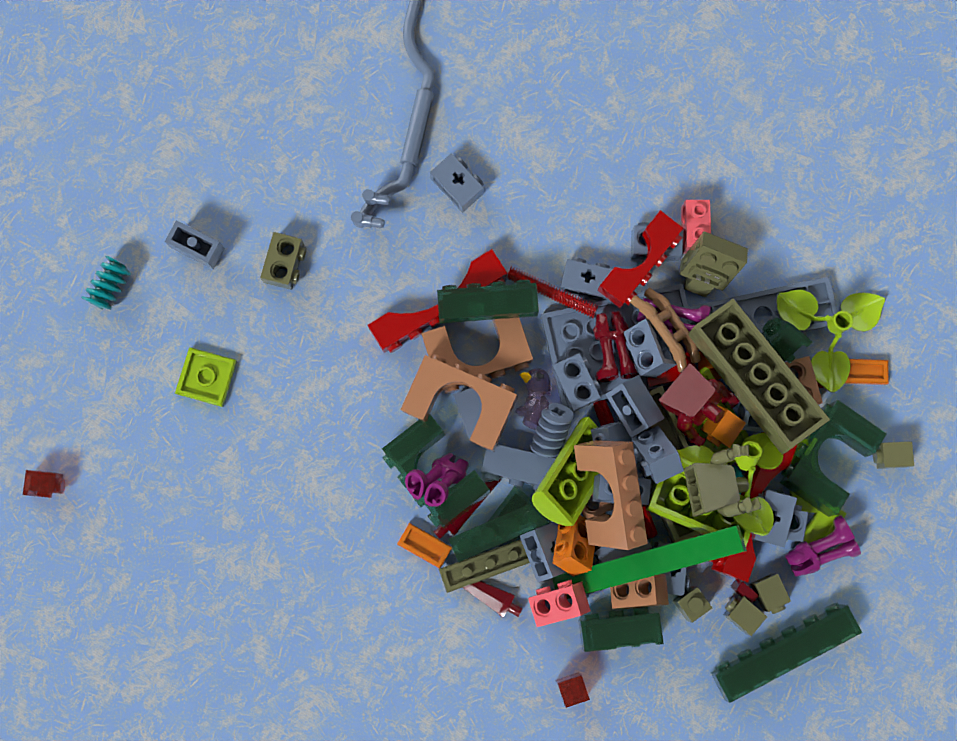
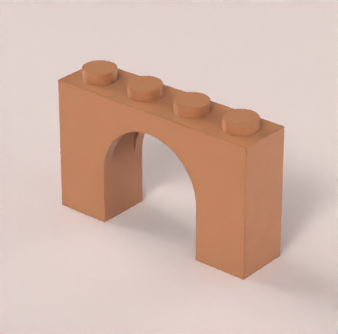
M515 304L491 311V317L499 339V351L490 362L484 365L471 366L461 362L452 350L445 326L421 333L429 357L436 354L446 359L445 364L452 367L455 364L464 366L469 369L468 374L475 377L479 373L496 379L505 376V371L515 369V372L529 368L528 364L533 361ZM460 385L450 386L443 391H445V394L459 390Z
M433 354L432 357L425 355L401 407V411L427 422L437 397L444 389L453 385L468 386L479 394L482 403L481 414L470 437V441L494 452L518 399L517 394L514 393L515 389L501 383L500 387L491 383V378L479 373L477 377L468 374L469 369L459 364H455L454 367L445 364L446 359L436 354Z
M595 440L574 445L577 470L600 473L609 483L614 498L612 515L604 514L585 520L589 545L630 550L648 544L633 442Z

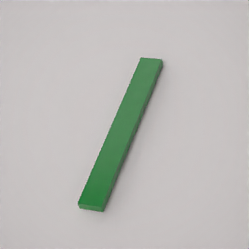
M737 525L593 565L591 571L576 576L564 573L553 577L552 581L555 589L558 588V583L572 580L573 584L582 582L585 593L588 594L747 550L740 527Z

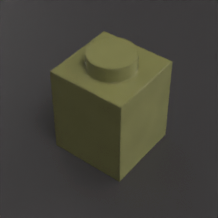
M912 441L876 444L875 449H873V461L877 464V469L914 466Z
M771 573L750 583L753 591L759 596L757 599L763 611H771L772 614L786 609L785 604L791 602L777 573Z
M694 586L685 591L684 596L679 595L673 600L685 619L691 623L712 609V606L700 589Z
M738 596L737 599L733 597L726 604L725 609L727 611L723 614L749 636H752L767 618L764 613L743 596Z

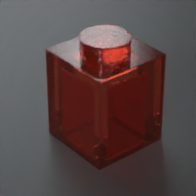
M579 672L555 680L565 708L590 700L583 677Z

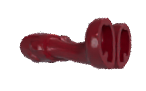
M620 311L611 313L613 327L611 332H609L606 313L596 314L595 327L593 328L594 337L600 341L603 353L602 368L595 374L598 383L610 382L619 377L613 354L612 340L615 341L619 354L621 379H631L639 375L626 345L624 332L629 329L628 324L624 321Z

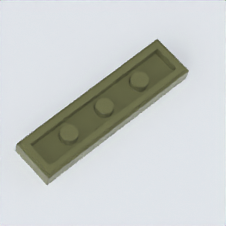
M518 540L438 570L446 593L530 562L522 541Z

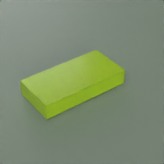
M824 499L817 509L818 513H815L806 525L803 541L810 543L828 536L835 529L834 518L839 515L845 518L847 513L828 499Z

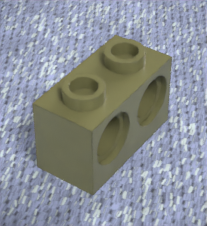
M273 232L260 276L263 283L292 290L293 284H297L299 280L300 270H297L299 262L304 261L307 250L302 239ZM288 245L294 247V251L290 255L282 254L284 247ZM286 268L288 270L285 277H276V272L279 269Z

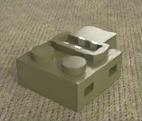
M704 231L681 259L679 275L685 277L684 289L703 297H707L713 288L723 291L747 264L748 248Z

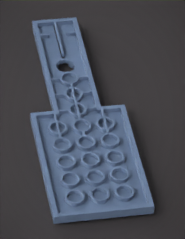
M829 277L688 307L683 284L654 290L666 297L675 306L689 309H697L702 305L710 306L709 315L731 299H734L766 340L827 327L826 321L811 320L810 326L806 330H794L788 327L781 319L777 310V296L779 293L793 290L810 292L816 298L818 305H820L818 306L817 313L814 315L816 317L833 316L838 312ZM645 292L637 293L639 298H647L644 296ZM609 299L593 303V306L596 304L595 307L599 305L596 314L606 313L609 332L613 331L611 313L615 311L621 312L624 321L628 324V328L639 323L636 320L640 311L631 303L629 306L624 303L621 308ZM764 307L771 312L772 320L768 325H760L755 321L754 312L757 308ZM573 308L541 314L552 365L580 353L581 357H586L590 364L591 371H589L592 380L596 379L595 374L603 365L601 344L599 340L595 339L593 331L596 314L592 318L587 316V314L584 315V313L576 311V309L573 310ZM679 317L683 323L697 325L694 321ZM612 340V347L619 377L610 382L599 383L602 393L599 394L601 398L598 401L608 400L605 395L606 393L629 380L621 379L620 360L614 340ZM681 340L680 342H678V344L680 343L681 346L683 347L684 352H685V353H688V352H687V349H686V346H685L684 343L682 342L683 340ZM628 349L629 355L633 363H635L631 351ZM694 363L695 368L699 371L698 363ZM569 365L566 367V372L569 376L576 377L579 375V370L576 366ZM640 377L648 391L656 389L661 386H671L673 383L670 382L653 387H648L646 377ZM556 381L560 402L562 405L569 408L562 394V391ZM580 387L577 389L576 393L580 399L585 400L589 398V391L586 388Z

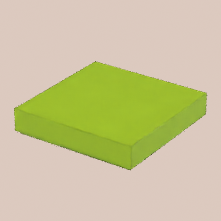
M189 347L175 394L223 407L237 360Z

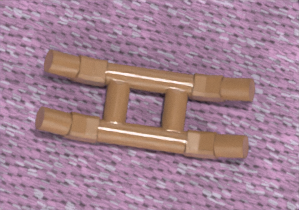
M650 287L644 293V296L653 301V304L662 311L657 314L658 312L650 303L643 301L637 295L632 298L630 303L650 320L669 347L679 372H683L687 367L684 349L680 343L678 344L681 340H683L682 342L686 346L687 352H689L691 362L698 363L701 361L699 348L688 336L689 331L670 306L671 303L666 297L660 293L658 294ZM669 320L677 332L671 334L663 322Z

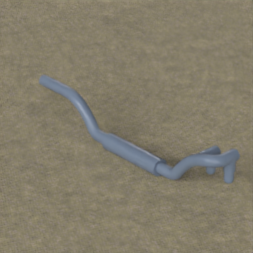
M409 0L403 26L405 49L413 64L423 74L421 89L417 90L400 160V163L403 164L400 177L376 192L369 189L363 191L362 197L365 201L360 212L355 211L351 214L352 222L359 228L384 227L385 220L372 216L373 211L379 204L389 205L390 196L404 190L409 185L413 169L418 165L434 97L432 88L435 78L433 68L420 54L415 42L414 31L421 0Z

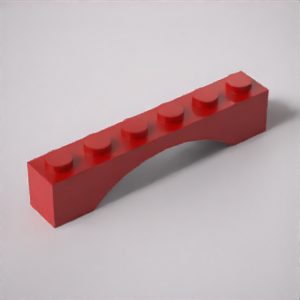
M491 249L471 261L462 283L441 303L415 313L400 314L388 312L367 326L384 353L387 351L393 353L403 346L401 344L408 338L414 340L422 335V330L429 325L433 328L444 321L442 317L449 313L454 315L465 308L463 305L468 301L476 302L485 296L484 292L491 287L493 290L501 287L505 283L504 279L507 278V271Z
M797 445L783 454L781 464L774 469H763L756 464L750 490V499L757 497L758 494H762L770 481L790 466ZM747 471L746 474H745V477H746L747 479H748V473H749V471ZM750 533L746 546L747 551L712 560L713 565L711 569L748 583L756 561L753 541L751 539L752 533Z

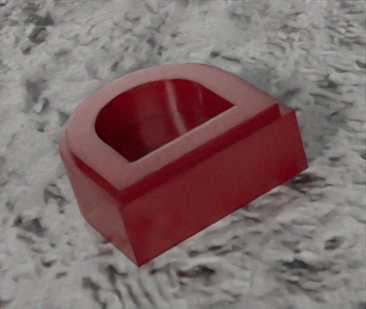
M735 580L731 585V588L737 594L745 597L751 603H754L759 597L743 581Z

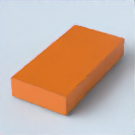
M849 359L850 373L844 384H889L888 360Z
M411 523L408 524L397 545L439 569L452 549L450 545Z

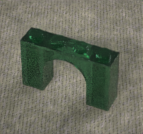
M839 400L830 404L826 403L822 407V410L830 420L810 434L805 444L802 442L796 448L794 453L796 457L782 471L783 478L780 481V484L828 517L837 515L850 493L828 479L821 471L818 463V452L822 443L826 439L840 440L862 456L867 457L876 453L887 433Z
M430 414L427 422L419 419L384 446L382 450L386 455L382 458L390 469L394 466L401 474L397 478L406 488V475L412 470H417V464L422 454L446 435ZM474 470L448 489L449 496L443 504L428 506L425 504L424 496L419 500L415 498L414 500L421 508L425 505L431 513L427 516L435 527L441 525L445 529L489 495L491 491Z

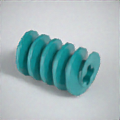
M105 256L110 262H102L100 264L105 272L96 271L95 274L100 280L92 279L90 282L95 289L86 288L85 291L90 297L82 296L81 298L102 310H111L112 307L107 301L117 300L112 293L122 292L117 284H126L127 282L122 276H131V272L122 263L109 256Z

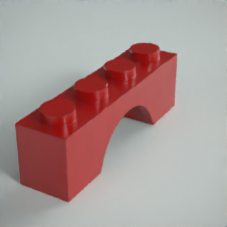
M660 210L642 233L647 244L646 260L641 265L630 269L614 267L600 284L597 291L619 308L624 303L629 306L632 298L637 295L634 290L639 284L643 287L653 276L650 270L654 265L659 268L668 257L664 254L669 247L674 249L683 238L679 235L683 227Z

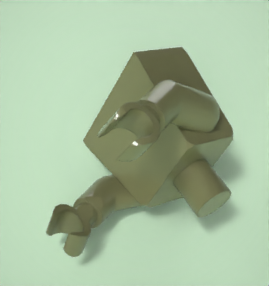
M733 444V449L728 448L714 453L709 464L694 463L684 468L693 517L715 510L726 517H733L761 509L758 496L752 502L749 497L740 502L739 493L748 491V480L746 477L736 478L734 468L731 465H726L727 462L735 460L736 457L749 456V446Z

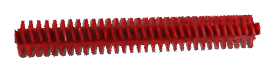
M512 266L510 267L507 279L509 278V280L517 282L519 285L530 288V290L533 289V291L541 293V295L549 297V299L557 300L562 305H568V307L573 308V310L576 309V311L584 313V315L587 314L589 317H595L599 305L595 307L596 304L593 306V303L590 305V301L589 303H587L588 300L584 302L585 299L582 301V297L579 300V296L578 298H576L577 295L574 297V294L571 296V292L568 295V291L567 293L566 290L563 292V289L560 291L558 286L555 289V285L553 287L552 284L549 286L550 283L547 285V281L544 284V280L541 282L542 279L539 281V278H537L536 280V276L535 278L533 277L534 275L531 277V274L529 276L528 273L525 275L524 272L523 274V270L520 273V269L517 271V268L515 270V267L513 269Z

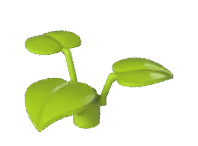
M793 290L779 293L777 296V310L781 319L788 327L794 330H806L810 326L811 320L826 321L829 331L835 334L828 352H817L812 357L811 363L816 381L829 392L834 393L838 391L849 376L850 360L847 354L842 351L833 352L836 343L842 337V333L851 327L856 331L862 332L874 328L880 319L885 298L872 293H854L842 301L840 305L841 311L833 316L816 317L814 315L818 311V302L810 292Z
M765 433L747 437L741 446H749V456L735 458L740 469L749 471L747 479L749 489L745 492L744 498H750L756 464L763 469H774L783 460V455ZM697 445L677 450L683 469L694 463L709 464L714 454L711 449ZM758 497L761 509L733 516V519L742 529L764 536L768 535L772 530L774 517L768 502Z

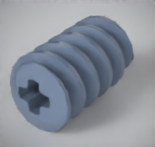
M551 403L548 405V408L543 409L541 412L542 417L538 421L539 426L536 428V434L533 436L530 448L537 455L556 458L565 443L574 414L571 409L562 404Z

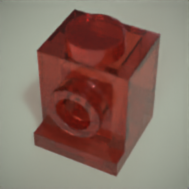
M26 470L22 495L52 498V493H64L65 479H63V474Z

